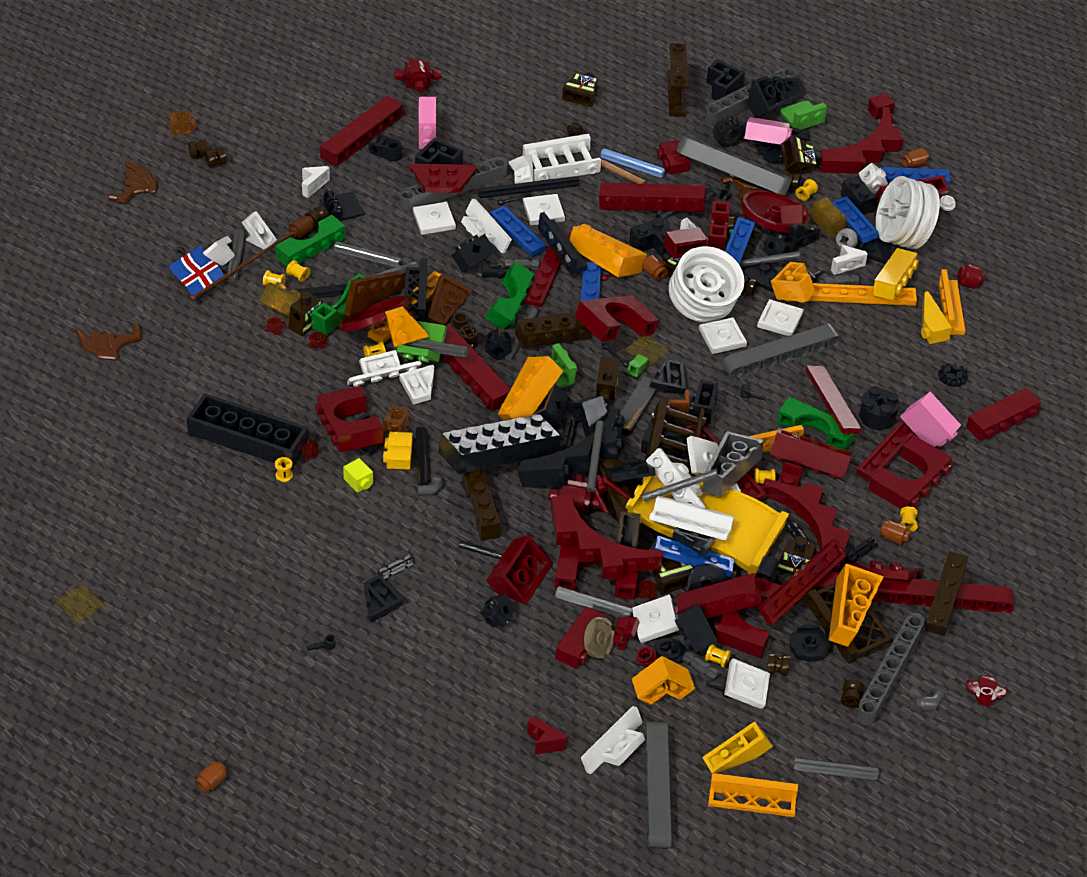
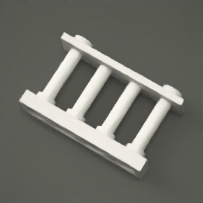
M589 134L523 145V155L531 156L536 168L534 169L533 181L600 172L601 159H592L588 151L590 150L591 141ZM581 152L585 160L575 162L572 153ZM565 155L568 163L559 165L555 156ZM548 157L552 166L542 167L539 159Z

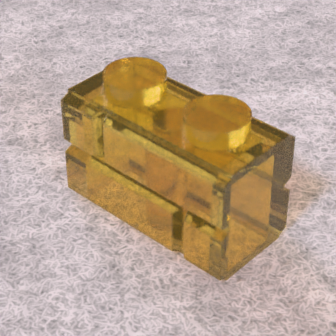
M827 197L812 203L810 217L830 238L836 236L840 230L845 229L847 218Z
M269 282L259 302L289 317L290 306L300 298V293L293 289L290 292L285 290L286 286L279 282H276V284Z

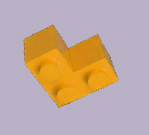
M789 262L771 281L777 300L804 303L815 293L805 263Z
M663 656L656 659L651 665L632 678L638 699L648 704L655 703L665 694L682 699L695 689L689 670Z

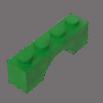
M330 215L318 222V233L314 237L307 240L288 238L275 245L276 258L286 267L293 260L297 261L300 265L301 262L308 258H313L317 253L327 250L335 242H342L346 238L345 225L333 215Z
M515 262L507 270L502 284L508 291L509 299L499 297L491 305L485 319L502 330L507 326L511 327L516 320L515 314L522 307L520 303L526 298V291L532 285L531 278L534 273L518 262Z
M359 273L351 280L364 278L365 276ZM351 280L347 283L342 297L334 305L329 306L323 302L311 312L312 329L327 336L339 326L338 323L342 319L347 317L344 312Z
M791 397L786 400L778 412L777 423L788 428L799 425L818 428L827 436L828 445L847 450L855 439L856 434H842L831 415Z

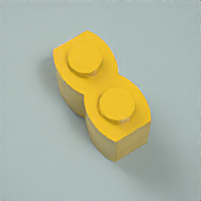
M389 432V437H385V449L388 450L384 451L383 463H387V469L410 470L413 433Z

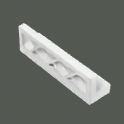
M658 495L649 520L726 541L730 536L735 516Z

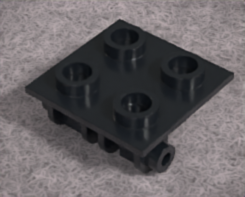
M326 189L323 198L319 199L321 205L328 211L329 216L333 215L338 220L364 215L353 191L334 195L332 190Z

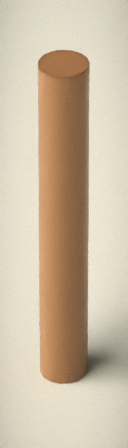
M605 160L601 161V167L636 184H646L645 180Z

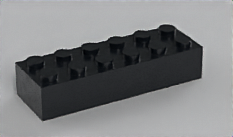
M206 393L203 394L186 418L189 435L273 463L278 458L287 457L292 461V468L309 444L307 426Z
M534 414L442 433L438 453L457 474L554 454L557 450L560 435L540 414Z

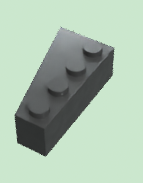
M726 431L705 471L717 469L719 476L704 481L702 492L720 497L724 495L761 460L764 440Z

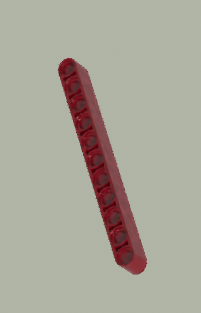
M828 572L809 591L813 589L818 591L836 583L840 572ZM883 578L872 602L884 601V603H904L905 605L917 606L923 604L924 606L931 607L939 581ZM961 583L953 609L965 608V610L974 611L985 610L986 612L1002 613L1003 611L1011 613L1014 610L1013 591L1008 587Z

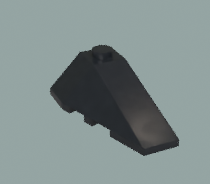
M763 76L752 81L748 105L756 118L807 93L800 78L781 79L779 77L768 78V76Z

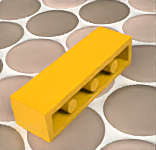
M897 248L876 277L873 295L894 301L896 296L901 294L902 287L907 285L908 279L912 278L913 271H916L918 268L919 260H917V253Z

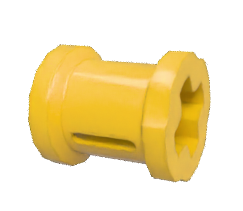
M807 179L802 187L796 189V196L806 201L810 198L811 194L818 191V185L815 181Z
M293 260L287 266L286 274L295 276L302 283L309 277L310 269L300 266L297 261Z
M267 270L263 277V286L270 285L281 290L285 284V274L277 275Z
M382 341L368 347L366 345L363 347L365 357L386 353Z
M287 457L278 458L275 461V468L277 469L276 479L281 482H288L293 477L291 471L292 461Z
M755 468L754 480L757 484H763L765 478L775 480V469L768 471Z
M903 507L900 512L902 518L900 524L908 526L909 531L914 532L918 528V523L916 522L917 510L914 507Z
M711 644L706 653L705 661L716 662L725 668L731 651L716 648L714 644Z

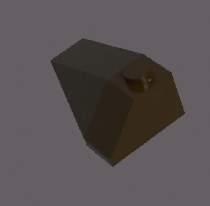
M617 458L601 460L598 462L597 475L603 478L606 476L605 469L624 464L625 462ZM638 478L627 479L621 482L610 480L629 495L630 498L633 499L635 497L634 492L639 485ZM607 485V491L604 495L619 524L620 511H628L625 507L629 499H626Z

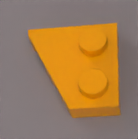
M403 306L385 312L394 347L429 337L427 331L418 324Z

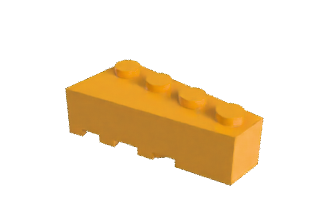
M587 224L573 227L569 240L581 255L617 277L640 274L642 272V265L647 256L646 253L601 233Z
M549 356L528 357L502 404L498 415L504 421L533 415L563 370Z
M845 564L836 579L829 633L830 641L849 646L856 636L884 576Z

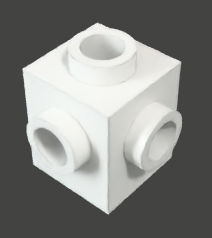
M870 163L859 172L861 180L865 182L866 186L874 194L877 193L880 186L888 184L885 178L886 173L873 163Z

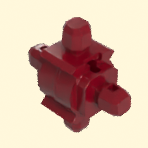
M412 58L410 62H405L404 71H394V79H404L406 88L410 87L417 92H423L425 88L430 87L431 79H441V71L431 70L429 61L425 63L418 58Z
M577 475L574 481L568 480V485H563L561 492L559 490H550L548 494L549 501H551V496L571 495L574 507L581 518H583L584 513H589L590 507H593V509L601 508L596 497H592V492L587 491L585 478Z

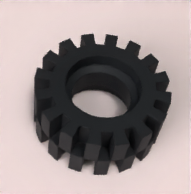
M727 116V119L722 118L721 122H717L718 126H714L713 136L723 148L725 146L729 148L730 145L733 147L735 143L738 145V141H742L743 137H745L746 129L738 117Z

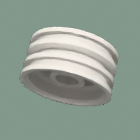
M899 176L891 181L885 189L877 209L876 230L878 231L879 238L884 242L912 250L923 246L931 236L939 215L940 200L937 189L931 184L904 176Z
M697 247L686 252L680 259L669 281V295L674 306L684 316L703 323L718 321L727 316L733 309L744 287V275L737 261L728 253L714 247Z

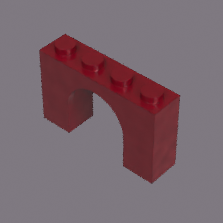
M633 295L580 301L574 315L601 342L615 340L621 326L615 319L627 324L640 337L653 335L660 321Z
M361 386L317 396V404H315L316 414L320 415L321 423L325 425L326 433L331 437L332 445L337 447L339 453L384 442L383 427L377 416L359 421L340 420L343 417L367 411L366 395Z
M913 435L903 445L901 458L919 468L924 476L916 480H906L881 467L871 477L868 489L900 509L906 506L916 508L922 497L926 498L931 488L938 486L941 478L944 475L947 476L952 469L951 456Z
M576 544L561 545L554 590L560 586L575 591L579 571L588 565H600L599 561L579 562ZM639 571L623 572L622 578L616 579L614 598L635 599Z
M756 577L760 586L763 603L781 585ZM744 609L722 614V620L720 623H716L713 632L716 634L717 643L761 658L768 645L770 632L744 622L739 616V613Z

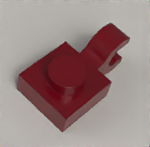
M618 617L613 643H618L617 650H625L628 638L635 637L640 623L637 617Z

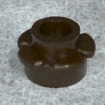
M573 122L567 126L566 131L570 137L582 135L583 127L579 123Z
M462 312L455 313L451 324L455 325V328L461 329L463 326L469 325L468 316Z

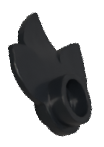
M760 141L757 145V151L763 155L766 161L777 163L775 155L782 148L781 145Z

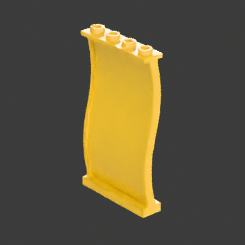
M657 475L644 477L642 486H637L634 492L635 497L628 500L625 508L628 509L627 512L641 514V523L672 538L673 532L677 527L649 520L650 514L655 507L656 498L645 502L642 499V494L659 489L665 485ZM703 482L699 483L700 489L703 490ZM729 489L721 497L703 492L699 498L706 506V509L735 516L728 539L725 541L716 538L715 544L709 551L733 558L734 563L746 570L748 574H756L762 557L768 556L783 530L789 514L784 511L779 513L757 499L733 489ZM671 493L663 495V497L675 500Z

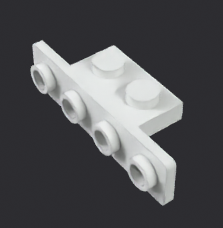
M472 199L466 210L468 216H464L461 223L473 236L477 234L480 237L485 234L501 253H505L512 239L476 199Z
M396 350L361 358L359 362L363 375L349 378L347 385L357 387L364 385L365 381L371 380L372 383L381 381L382 377L385 376L395 378L401 372L418 369L421 366V361L400 365Z
M660 448L646 460L648 464L655 468L656 475L665 486L691 478L688 473L689 470L684 464L672 463ZM699 483L671 492V495L677 501L706 508L699 498L703 494Z
M632 706L581 757L587 773L592 774L603 762L620 766L645 741L643 733L635 731L642 724L637 707Z

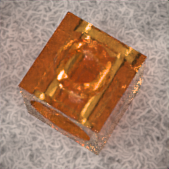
M175 111L170 113L171 135H192V129H195V118H192L191 111Z
M391 405L383 419V433L404 432L409 423V410Z

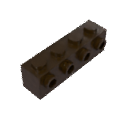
M576 312L517 320L515 335L522 348L591 338L592 333L574 317Z

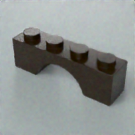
M483 469L462 473V485L466 497L471 499L480 540L500 538L501 522Z
M951 551L948 552L928 615L925 631L945 637L969 556Z

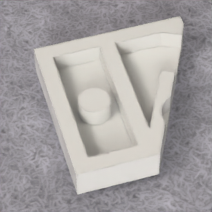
M433 365L399 374V379L413 404L431 400L434 376Z

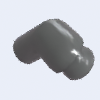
M435 475L432 477V482L429 485L418 486V495L437 493L443 487L442 476Z
M935 690L932 697L918 698L916 700V707L922 710H936L944 697V693L940 690Z

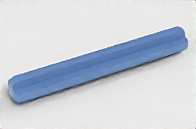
M608 149L601 151V158L659 178H662L665 173V169Z

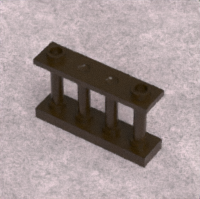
M670 43L671 70H667L669 116L686 117L685 89L689 88L686 44Z
M661 395L655 408L645 462L661 445L689 453L688 445L665 438L661 433L666 430L685 437L694 436L699 438L701 428L703 429L706 418L703 417L705 409L701 408L696 417L671 409L667 405L669 397ZM668 415L693 423L694 429L691 431L667 423V420H664V418ZM666 454L672 463L684 464L689 470L688 473L691 474L689 455L688 460Z

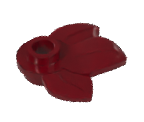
M988 675L980 677L979 681H966L968 692L974 694L977 702L983 706H990L996 699L1004 698L1007 694V689L997 686L996 679Z

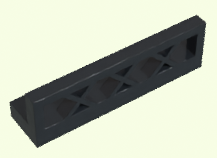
M545 212L540 213L538 230L570 275L586 271L587 264L554 219L550 220Z
M420 258V268L406 267L404 296H407L408 300L412 298L418 300L414 304L410 302L406 310L408 313L415 311L418 316L412 317L416 321L425 322L428 273V259ZM409 274H420V276L414 279ZM415 285L419 289L412 291L410 287Z

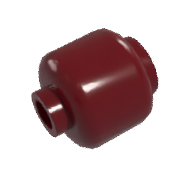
M969 263L960 266L957 272L959 284L968 288H977L983 284L985 279L982 268Z

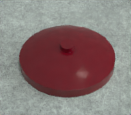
M749 191L744 195L741 202L743 212L751 220L774 231L789 233L791 224H808L810 221L809 215L804 223L782 224L781 206L801 204L785 195L772 191Z
M407 296L390 298L375 303L350 317H345L338 325L342 332L360 331L372 327L379 329L385 326L384 323L387 322L386 311L402 306L406 309L410 302Z

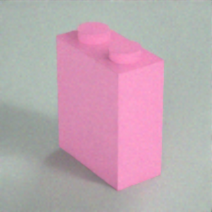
M419 97V149H423L433 138H436V97Z
M750 117L747 121L744 139L781 145L782 142L792 135V129L789 123Z
M931 392L910 405L900 416L921 440L939 448L948 440H952L958 434L956 430L961 426Z

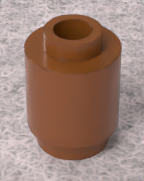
M923 148L912 150L902 155V163L906 168L925 165L929 159L927 151Z
M655 255L646 257L642 268L653 279L663 280L668 274L667 266Z
M891 520L890 522L885 521L883 523L880 535L884 536L886 540L903 545L904 542L908 543L911 532L908 526Z
M212 761L197 775L195 780L196 786L204 793L214 790L227 777L226 767L221 762L216 763Z

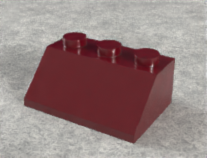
M526 535L512 540L486 581L497 594H506L509 599L526 605L553 563L533 539Z

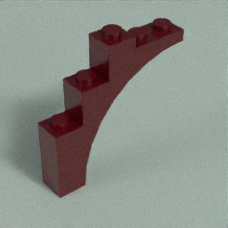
M882 107L880 124L866 139L847 147L821 149V173L859 174L866 167V163H881V157H884L885 152H899L900 146H903V136L900 135V129H895V125H892L893 114H890L889 107Z
M765 478L762 489L767 493L766 498L775 500L797 513L811 528L820 550L832 539H837L844 552H846L851 531L834 527L837 509L820 505L824 487L804 483L803 488ZM843 559L829 572H839Z
M571 495L551 496V516L556 545L576 544L579 562L599 561L602 580L622 578L623 572L661 569V550L636 549L614 543L595 532L585 523L574 507Z

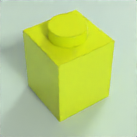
M360 458L343 466L344 480L357 493L363 489L370 488L373 484V471Z

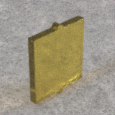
M642 336L637 341H633V344L625 352L633 357L640 354L648 358V366L651 367L658 360H662V357L670 349L648 336Z
M83 584L71 592L68 591L65 596L55 602L77 624L89 616L92 617L93 613L105 606Z

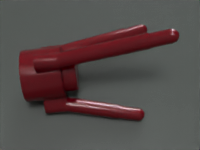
M597 475L593 493L602 511L610 515L604 499L603 501L601 499L603 498L601 495L607 491V485L626 499L630 497L614 485L607 476L602 478L600 475Z

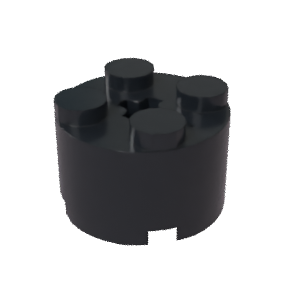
M877 386L871 387L870 390L863 394L861 399L859 418L863 421L862 423L873 430L891 428L897 419L899 396L894 392Z

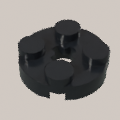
M714 564L696 565L688 576V591L705 587L702 582L706 581V579H709L713 584L727 581L725 571Z
M802 625L798 627L797 631L792 632L789 641L790 650L795 658L807 662L826 659L831 646L829 634L826 631L825 633L820 631V627L815 625ZM807 641H811L815 645H807Z

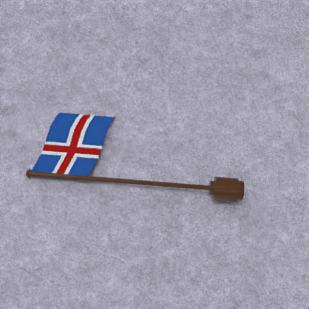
M308 215L300 217L289 224V234L226 275L223 274L213 260L204 255L201 246L169 265V269L172 275L186 287L190 294V300L196 301L195 298L265 254L280 242L289 237L301 239L313 231L315 222Z

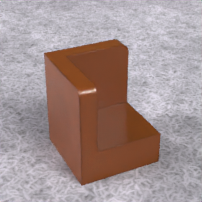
M685 390L684 400L669 399L670 408L688 414L689 390Z

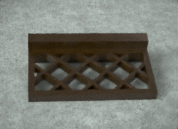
M836 583L818 591L813 589L808 592L806 604L828 634L830 633L833 603L824 601L821 596L825 594L834 596ZM870 607L865 617L871 619L872 626L863 623L860 626L861 629L870 631L868 638L856 635L848 647L833 642L848 664L855 662L856 658L890 643L892 640ZM872 632L880 633L883 639L879 641L871 639ZM854 641L866 642V647L858 650Z

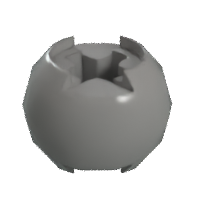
M849 228L840 230L836 236V244L839 248L842 245L855 248L858 243V235Z

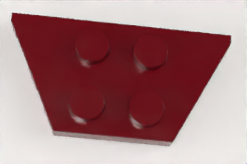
M410 164V172L415 174L416 180L421 184L424 192L461 193L464 186L469 183L471 175L473 173L476 174L477 165Z
M870 561V564L846 562V564L884 576L883 578L910 580L917 578V576L922 577L923 568L904 567L901 563L890 562V565H884L881 561Z

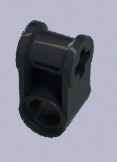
M380 134L375 142L369 144V151L376 156L393 162L399 161L402 158L401 142L399 140Z
M763 556L756 571V577L777 584L780 576L779 561L771 556Z

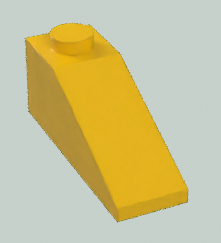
M927 291L924 294L922 304V337L927 339L929 344L949 340L952 327Z
M753 722L702 758L711 773H718L754 760L773 746L764 731L756 722Z

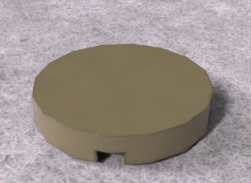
M596 617L587 625L584 635V646L586 652L591 657L602 659L605 654H609L613 647L615 633L611 629L613 625L608 618Z

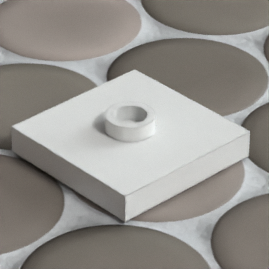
M557 194L523 198V204L530 225H538L539 215L542 212H545L550 220L554 219L556 222L565 221Z
M447 202L413 207V214L421 235L456 229V224Z
M769 299L757 327L791 336L799 324L804 309Z
M733 317L699 325V331L712 354L746 347L747 341Z
M690 436L687 438L691 473L699 475L705 473L718 448V444Z
M670 594L632 608L633 616L637 617L640 622L637 633L641 643L679 630L674 621L677 617Z
M732 659L729 663L724 695L763 709L766 704L770 673Z

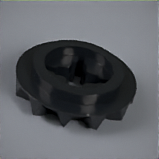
M950 363L942 365L938 371L940 381L948 386H961L968 379L967 370H964L963 366H957L956 363L954 365Z
M662 638L653 645V649L657 653V659L663 656L675 663L682 662L685 647L677 639ZM669 647H670V648H671V654H670L669 656H667V655H666V652H667V650H669Z

